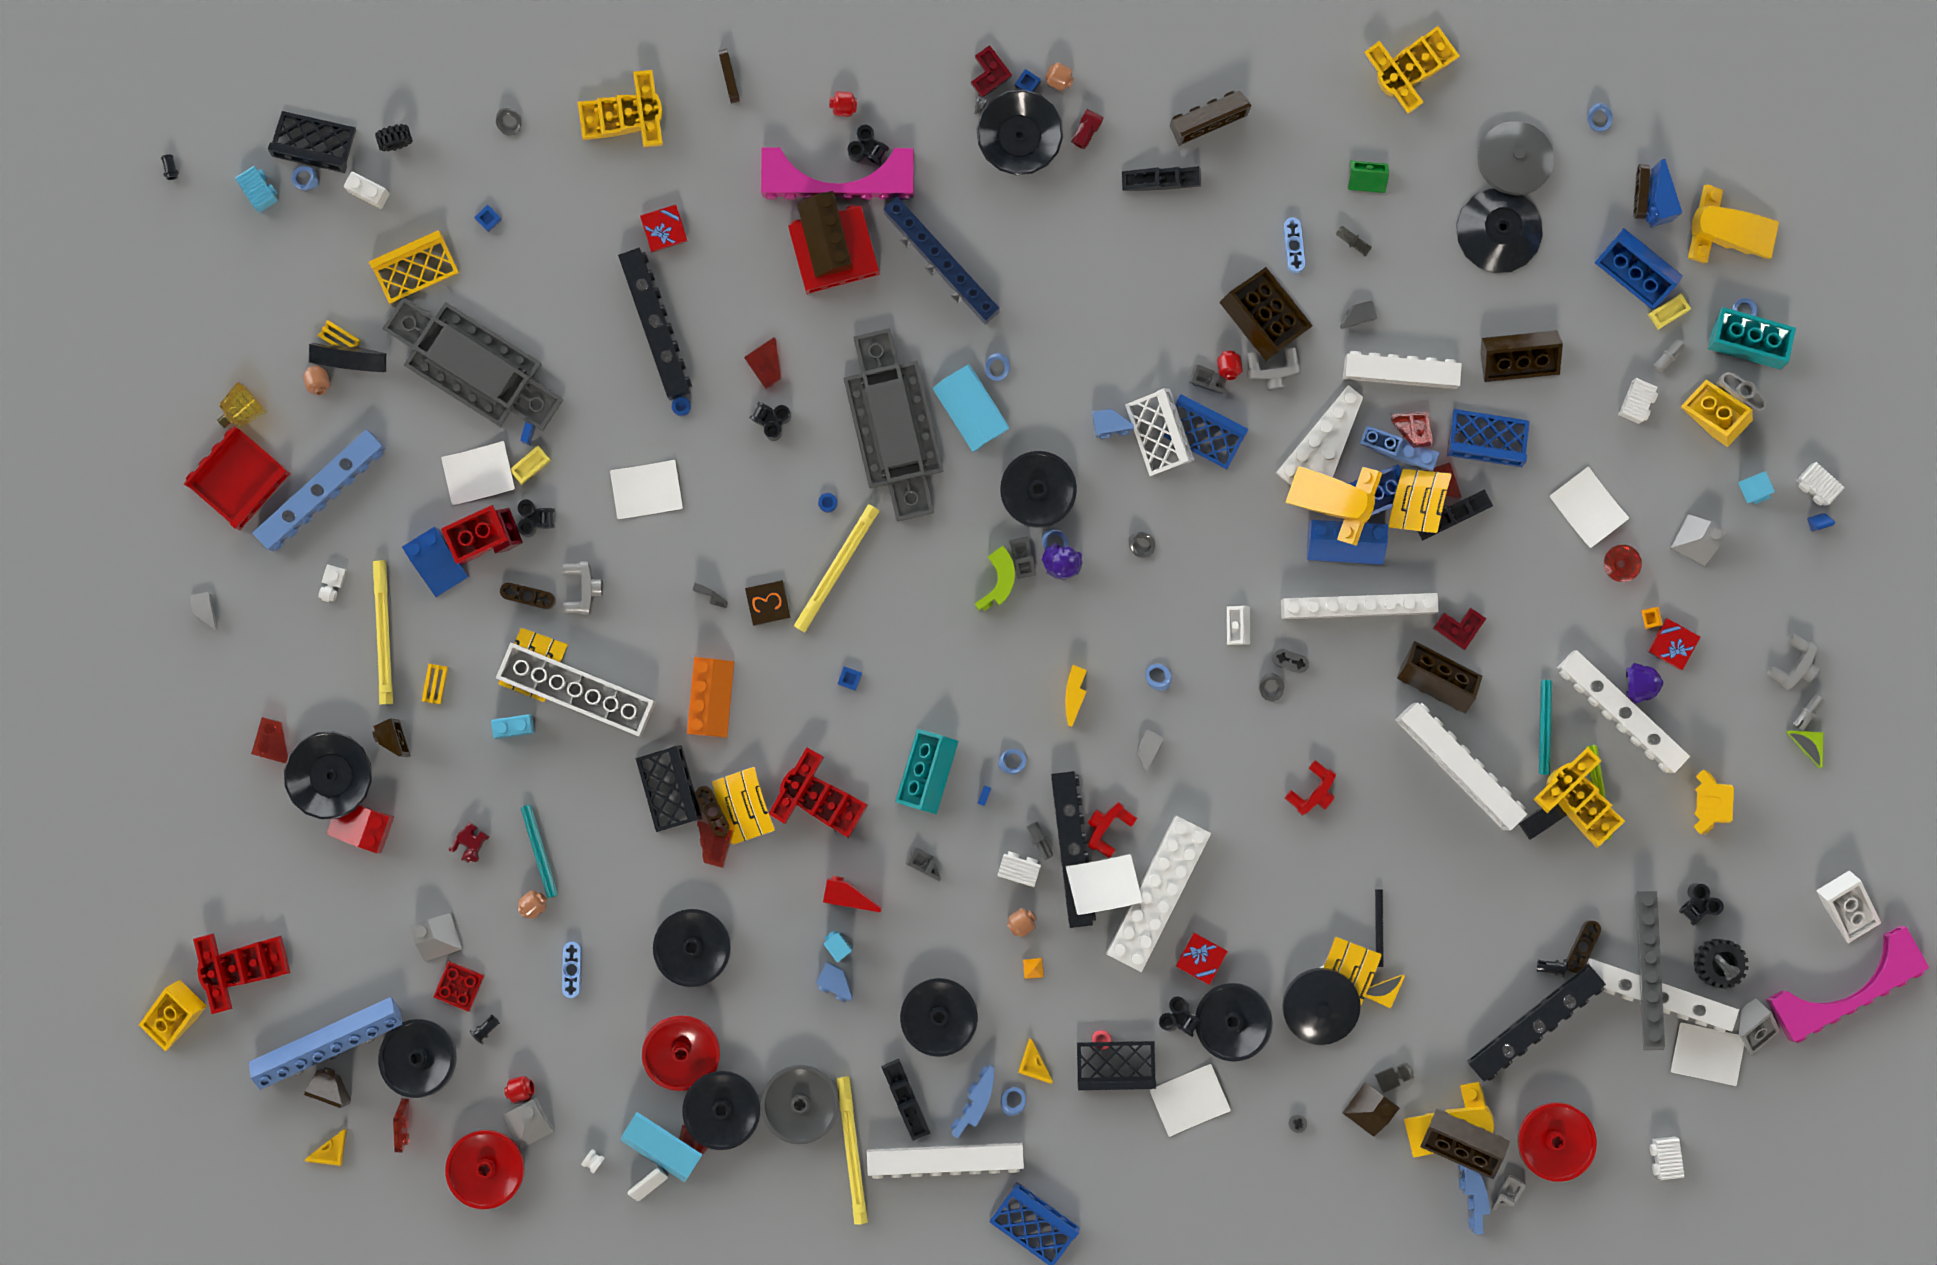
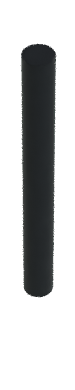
M1375 889L1376 952L1382 955L1377 967H1384L1383 889Z

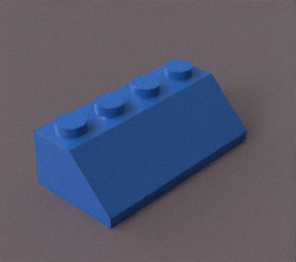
M1625 228L1618 233L1594 262L1652 310L1665 299L1683 277L1682 274Z
M1309 521L1307 560L1384 564L1388 543V524L1364 523L1357 546L1337 540L1343 524L1342 521Z

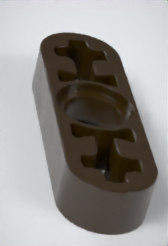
M728 49L719 50L718 53L731 104L740 102Z
M1639 164L1637 167L1633 217L1635 219H1645L1647 214L1650 165Z
M510 582L504 583L500 588V595L509 601L542 609H551L556 603L555 596L547 591ZM509 586H512V590L519 592V599H516L517 595L510 594L507 597V593L504 592L505 589H509ZM528 590L533 593L532 600L524 601L523 593ZM537 592L540 593L538 597L546 598L549 595L548 598L551 600V603H547L544 606V602L537 600Z
M708 786L699 787L695 792V797L714 835L718 838L728 836L730 826L712 790ZM704 791L706 794H708L707 797L710 801V803L706 804L704 798L701 797V793ZM711 807L718 809L716 816L711 817L707 814ZM719 820L721 825L725 826L723 832L718 830L715 821Z
M1588 920L1583 923L1566 959L1567 969L1570 972L1577 973L1585 967L1601 933V926L1598 922ZM1594 924V929H1596V932H1591L1589 935V937L1592 938V941H1590L1587 938H1582L1583 934L1585 936H1588L1589 930L1587 929V927L1592 926ZM1581 941L1588 943V950L1585 952H1581L1578 949ZM1574 953L1584 955V958L1579 957L1577 961L1580 964L1579 967L1572 969L1573 965L1570 963L1571 961H1576L1578 957Z

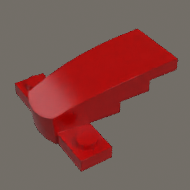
M806 747L795 768H792L783 778L779 791L780 794L771 807L769 815L786 824L795 807L799 806L811 816L849 838L868 804L814 777L824 757Z
M214 933L193 939L199 962L197 968L198 979L203 989L206 990L211 1014L233 1009L227 987L291 973L282 936L256 942L220 955Z

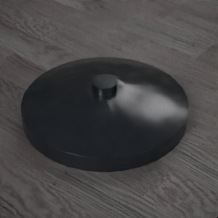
M1031 451L1015 458L1004 471L1000 485L1001 500L1009 515L1017 522L1034 528L1052 526L1065 518L1072 509L1077 494L1076 479L1070 466L1059 456L1046 451Z
M685 909L670 915L657 929L653 941V956L660 972L671 982L685 987L702 986L716 979L727 966L731 954L730 936L724 924L713 914L700 909Z
M1329 968L1310 969L1298 975L1287 987L1282 1001L1283 1016L1289 1029L1299 1039L1315 1045L1332 1044L1346 1037L1355 1027L1361 1009L1359 994L1353 983L1344 974Z
M933 978L919 983L907 994L901 1007L900 1023L905 1038L916 1050L929 1056L944 1057L957 1053L970 1042L977 1028L978 1012L973 997L962 985L950 979Z
M1240 983L1219 985L1205 994L1196 1010L1195 1016L1202 1020V1023H1199L1196 1027L1197 1036L1203 1047L1210 1054L1221 1060L1237 1062L1250 1059L1257 1055L1270 1039L1273 1026L1270 1007L1264 997L1250 986Z
M424 1019L408 1020L402 1022L403 1025L392 1029L384 1038L378 1055L380 1074L387 1086L401 1096L409 1098L428 1097L440 1091L451 1079L456 1066V1048L449 1033L439 1024Z
M715 1071L700 1077L687 1091L682 1106L683 1121L688 1133L702 1146L714 1150L732 1149L747 1141L754 1133L761 1114L760 1100L753 1085L741 1075L730 1071Z

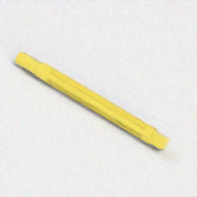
M868 504L797 619L794 627L804 633L806 632L879 513L877 508Z
M385 560L373 561L379 705L393 704L387 563Z
M845 1076L836 1078L847 1156L854 1224L868 1223L855 1130L850 1077Z

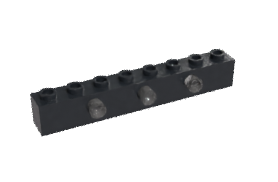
M639 247L619 254L618 257L667 398L672 400L690 394L689 388L692 387L689 376L685 377L683 370L686 369L683 358L679 359L677 352L680 351L678 343L672 340L671 334H674L671 323H667L665 320V316H668L665 306L660 305L659 299L662 297L658 287L654 288L652 281L655 280L652 269L648 270L646 263H649L646 252L642 253Z
M1074 771L1051 774L1069 928L1092 926L1093 921H1096L1095 912L1077 914L1066 866L1089 863L1088 851L1084 852L1083 844H1087L1086 833L1081 830V825H1084L1083 813H1079L1082 799L1081 794H1077L1076 786H1080L1079 775H1075Z
M1588 963L1468 1059L1469 1065L1483 1082L1486 1080L1491 1081L1497 1076V1071L1502 1067L1503 1069L1509 1067L1513 1063L1512 1059L1517 1055L1519 1057L1524 1055L1528 1051L1527 1047L1532 1043L1534 1045L1539 1043L1543 1039L1542 1035L1547 1031H1554L1559 1026L1558 1023L1561 1020L1569 1019L1574 1014L1573 1011L1576 1008L1584 1007L1589 1002L1588 999L1591 996H1597L1603 992L1606 985L1605 982Z

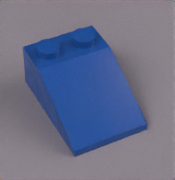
M1662 159L1651 169L1647 214L1645 217L1646 222L1650 224L1651 228L1672 222L1683 213L1666 159Z
M1399 464L1380 471L1382 475L1374 495L1375 504L1371 516L1392 508L1402 473ZM1355 480L1349 484L1356 487L1358 480Z
M435 526L402 546L409 560L435 597H438L469 577L462 565L455 563L444 536Z

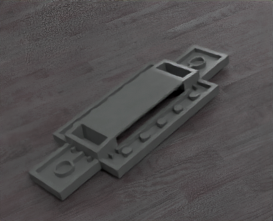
M402 298L382 328L385 332L414 349L405 362V367L499 427L502 426L510 412H513L536 428L544 431L563 402L561 397L532 380L542 365L540 361L447 302L443 304L436 317L407 299Z
M890 328L854 336L862 373L844 377L843 379L869 489L889 486L897 522L933 514L934 510L925 476L942 473L944 470L918 360L899 365Z

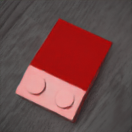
M494 505L441 528L456 564H465L508 541Z
M359 805L355 811L341 818L332 819L326 835L373 853H382L394 816Z
M833 875L831 879H827L823 903L881 913L882 907L852 884L844 881V877Z

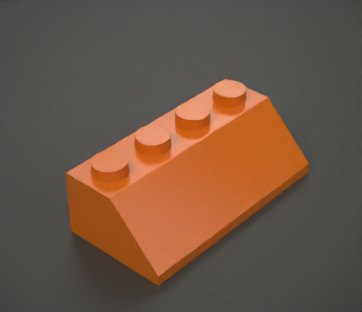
M694 657L687 734L728 737L735 661Z

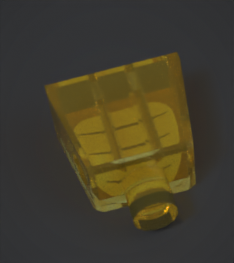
M238 382L220 402L219 407L225 413L217 421L223 428H226L232 422L241 428L267 411L245 385Z

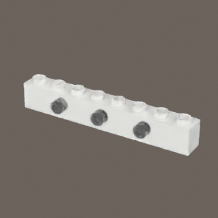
M1577 650L1572 651L1557 667L1560 670L1559 674L1565 680H1570L1574 683L1573 687L1579 693H1584L1588 697L1587 700L1594 707L1598 706L1605 718L1608 720L1612 719L1617 724L1616 728L1620 732H1626L1631 737L1630 741L1637 747L1641 746L1645 750L1644 754L1649 759H1655L1659 763L1658 767L1663 772L1675 773L1690 757Z
M1588 959L1586 965L1589 963L1606 984L1603 992L1615 995V992L1622 994L1621 998L1633 1002V999L1640 1000L1641 1005L1640 975L1594 959ZM1662 983L1663 1013L1670 1014V1011L1678 1013V1018L1687 1021L1690 1017L1696 1020L1695 1024L1704 1027L1710 1024L1714 1026L1713 1030L1725 1033L1726 1030L1733 1031L1739 1009Z

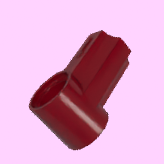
M1086 109L1071 143L1080 149H1086L1092 136L1102 124L1104 117Z

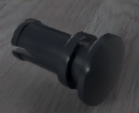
M1538 959L1537 972L1554 973L1556 976L1562 974V978H1565L1567 961L1564 959L1563 963H1561L1559 960L1552 962Z
M491 1014L480 1027L477 1026L474 1032L470 1030V1033L477 1042L483 1045L484 1042L482 1040L489 1037L488 1034L500 1022Z

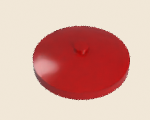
M672 1016L658 1022L647 1033L642 1046V1063L648 1076L659 1086L673 1091L689 1090L692 1084L700 1077L715 1072L720 1060V1046L716 1034L705 1022L691 1016Z
M1551 1102L1536 1107L1524 1118L1518 1131L1517 1144L1520 1157L1530 1171L1548 1181L1564 1182L1580 1176L1591 1165L1596 1154L1597 1137L1591 1121L1582 1111L1565 1103Z
M494 1130L474 1131L462 1137L450 1150L445 1165L446 1181L453 1195L463 1204L483 1210L496 1208L509 1201L519 1190L524 1177V1159L519 1147L507 1135Z

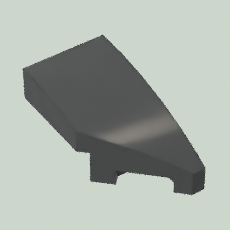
M1367 301L1353 305L1347 311V316L1344 322L1341 323L1340 328L1344 329L1376 320L1377 315L1373 302Z
M1195 365L1189 383L1220 394L1226 393L1218 373L1201 365Z
M694 583V592L711 596L709 603L712 605L727 608L728 603L720 595L703 585Z
M914 847L906 864L940 881L941 877L933 856Z

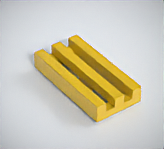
M329 320L322 327L321 333L317 335L331 345L339 344L325 336L326 333L349 347H357L361 342L360 339ZM330 326L355 341L354 344L330 331Z
M428 663L421 701L442 705L448 673L447 666ZM435 668L430 699H428L432 671ZM443 670L438 698L434 700L439 671Z

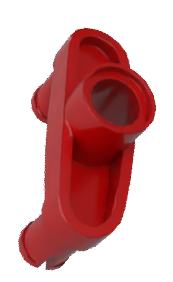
M1316 760L1311 763L1308 769L1321 778V783L1309 798L1304 800L1292 790L1284 797V799L1297 808L1296 811L1302 816L1317 804L1325 810L1335 798L1328 790L1336 777V773L1331 769H1326Z
M1119 802L1106 814L1096 809L1087 824L1094 828L1087 846L1092 850L1096 849L1109 859L1115 852V849L1102 840V835L1114 818H1119L1132 827L1138 819L1124 809L1125 806Z

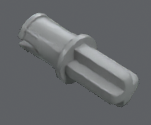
M1676 340L1667 351H1663V355L1653 364V368L1662 374L1671 362L1676 361L1675 358L1685 349L1686 344L1682 340Z
M1817 694L1814 695L1808 705L1802 708V713L1793 725L1798 727L1802 721L1803 723L1798 729L1804 731L1811 719L1816 717L1815 714L1825 700Z

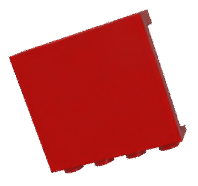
M851 205L846 207V210H838L853 268L850 270L815 278L801 219L792 221L791 225H788L806 294L880 275L861 206Z
M234 426L226 431L224 439L220 443L218 442L212 447V452L209 456L204 457L199 462V467L187 475L184 485L192 489L230 522L229 524L233 528L240 531L291 473L242 430Z

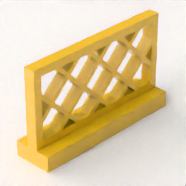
M437 230L368 261L389 304L459 273L441 231ZM441 243L444 249L442 257L431 254L433 247ZM420 252L427 254L424 265L414 262L416 254ZM430 256L440 259L437 270L427 267ZM402 260L410 262L407 273L396 270L399 262ZM443 261L450 263L454 271L447 274L440 272ZM413 264L423 267L420 278L410 275ZM384 268L393 270L389 281L382 279L379 273L380 270ZM425 269L436 272L432 281L428 282L422 279ZM395 272L406 275L402 286L392 282ZM408 276L418 280L416 288L409 289L405 287ZM391 284L401 288L399 295L391 298L388 292Z

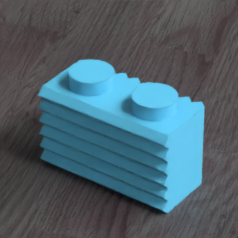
M253 166L235 179L254 209L260 213L278 202L275 196L278 193L272 184L268 185L265 181L268 178L265 172Z
M1764 471L1738 482L1747 503L1753 501L1755 505L1770 499V494L1775 492L1774 486L1771 485L1772 483L1768 478L1769 476L1766 475L1767 472Z
M530 714L491 720L492 733L495 739L535 733L533 715Z
M833 930L825 937L826 941L823 945L836 962H839L853 950V947H850L851 944H848V941H846V938H844L840 931L836 933Z

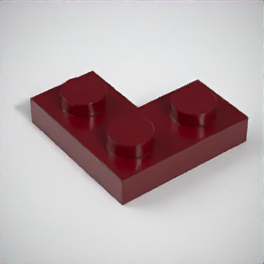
M990 45L975 55L976 61L985 72L971 81V85L979 96L984 98L1009 80L1012 74Z
M1472 608L1468 609L1460 623L1446 613H1442L1432 629L1461 649L1466 650L1487 618Z

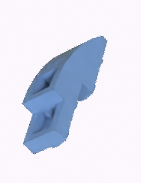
M1370 426L1366 427L1360 442L1361 445L1385 456L1432 472L1440 455L1437 451L1405 441L1401 437Z
M992 1064L989 1067L984 1066L979 1073L981 1077L977 1083L973 1082L967 1090L969 1092L968 1098L973 1102L966 1104L962 1110L964 1114L961 1119L956 1118L951 1125L953 1129L951 1134L956 1138L960 1136L968 1123L976 1127L988 1105L994 1080V1066Z
M1458 1164V1168L1462 1173V1178H1459V1189L1465 1195H1470L1467 1199L1468 1209H1471V1217L1468 1218L1469 1229H1472L1474 1234H1483V1214H1490L1489 1199L1484 1181L1480 1173Z

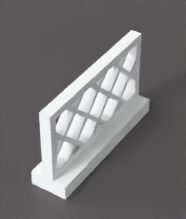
M1163 388L1153 394L1125 404L1131 423L1134 425V432L1149 476L1194 461L1169 388ZM1155 397L1159 401L1157 410L1149 407L1151 399ZM1138 404L1144 407L1140 417L1134 415L1132 406ZM1147 409L1155 412L1152 422L1143 419ZM1158 415L1165 418L1166 422L1163 428L1155 425ZM1141 422L1150 425L1146 435L1139 430ZM1153 427L1161 430L1158 440L1149 437ZM1164 433L1171 436L1172 440L1169 446L1161 443ZM1148 439L1156 443L1152 453L1147 451L1145 447ZM1159 445L1167 448L1164 458L1155 455ZM1171 451L1177 453L1179 461L1175 463L1167 461ZM1155 457L1161 460L1162 463L1159 469L1153 471L1151 463Z

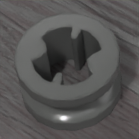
M977 97L974 114L983 111L986 107L987 99L981 100L980 97Z
M1294 1115L1289 1119L1288 1123L1292 1131L1301 1133L1307 1128V1121L1303 1116ZM1298 1118H1300V1123L1303 1124V1126L1301 1128L1298 1127V1129H1295V1124L1293 1123V1121H1298Z

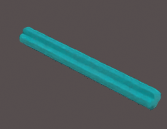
M1552 680L1541 681L1539 774L1541 775L1550 774Z
M526 805L521 807V812L544 889L548 898L555 897L558 893L532 806Z

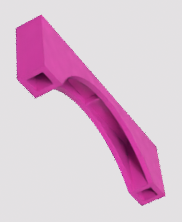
M761 147L762 197L769 200H775L777 197L794 200L796 197L808 199L817 194L833 191L835 197H841L843 200H852L853 197H860L862 200H871L872 197H879L880 200H890L891 197L909 200L910 197H914V148H894L890 157L879 169L862 179L847 183H827L806 176L788 161L780 147Z
M1899 926L1883 935V951L1877 969L1870 980L1852 995L1833 1002L1814 1003L1802 1000L1789 991L1782 990L1767 998L1766 1001L1787 1039L1799 1043L1807 1039L1806 1035L1822 1031L1824 1029L1823 1026L1828 1023L1834 1024L1840 1021L1841 1016L1855 1013L1859 1006H1867L1875 1001L1874 998L1888 995L1891 993L1890 989L1906 985L1908 983L1907 980L1912 977L1918 978L1924 975V971L1929 969V966L1908 928Z

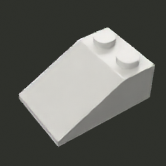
M1848 871L1816 890L1823 906L1847 943L1881 924L1862 881L1852 872Z

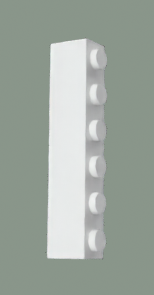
M1350 351V354L1347 353L1344 358L1343 379L1452 389H1457L1460 386L1462 363H1456L1454 359H1445V362L1437 361V358L1419 360L1417 356L1399 358V355L1389 354L1388 357L1380 356V353L1361 355L1362 352Z

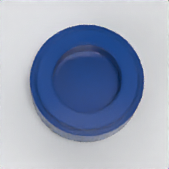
M677 397L672 402V410L678 416H685L691 410V403L686 397Z
M824 493L820 496L818 505L822 511L830 513L837 508L838 502L833 494Z

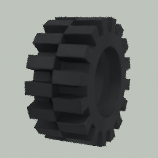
M396 124L388 126V128L384 127L375 133L379 150L383 152L386 150L389 152L402 149L413 142L409 127L406 124H400L399 126Z

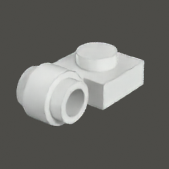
M327 564L322 583L327 584V586L321 587L318 596L322 601L328 603L331 601L335 602L338 592L334 588H342L347 572L346 569Z

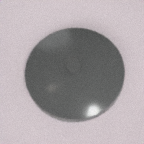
M1509 121L1495 126L1485 135L1478 150V166L1483 178L1494 189L1508 195L1519 196L1536 191L1547 181L1554 166V151L1550 141L1541 130L1525 122Z
M794 1065L777 1072L767 1083L761 1098V1112L769 1130L779 1139L792 1144H808L822 1138L834 1125L839 1111V1097L831 1079L821 1070L807 1065Z

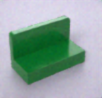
M1350 160L1349 190L1386 192L1389 178L1388 164Z

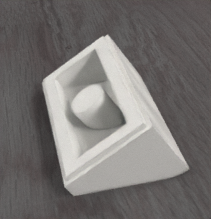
M1249 606L1227 607V645H1250Z
M657 1167L634 1185L627 1194L636 1201H640L667 1180L668 1175L661 1167Z

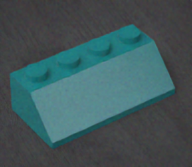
M1722 307L1711 331L1707 349L1781 370L1789 363L1796 327Z
M917 729L895 802L937 815L959 741Z

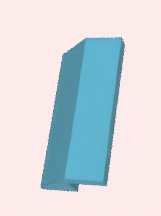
M970 364L946 377L932 388L972 452L977 451L987 442L998 438L1010 429Z
M636 1112L620 1141L683 1182H686L702 1156L701 1153L638 1112Z

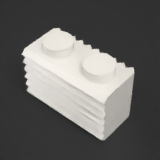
M353 171L344 184V188L349 193L379 209L383 208L390 195L386 188Z
M1635 378L1630 385L1618 415L1637 424L1644 420L1646 421L1651 412L1649 410L1650 404L1654 403L1657 399L1658 393L1656 390L1658 387Z
M1817 462L1809 465L1796 480L1799 483V488L1814 496V502L1820 506L1830 505L1845 488Z
M1008 851V855L1003 854L997 876L1035 887L1041 867L1040 864H1037L1038 860L1030 857L1023 860L1019 858L1020 854Z
M1675 1136L1652 1139L1650 1153L1655 1159V1164H1652L1654 1176H1657L1660 1180L1684 1178L1680 1139Z

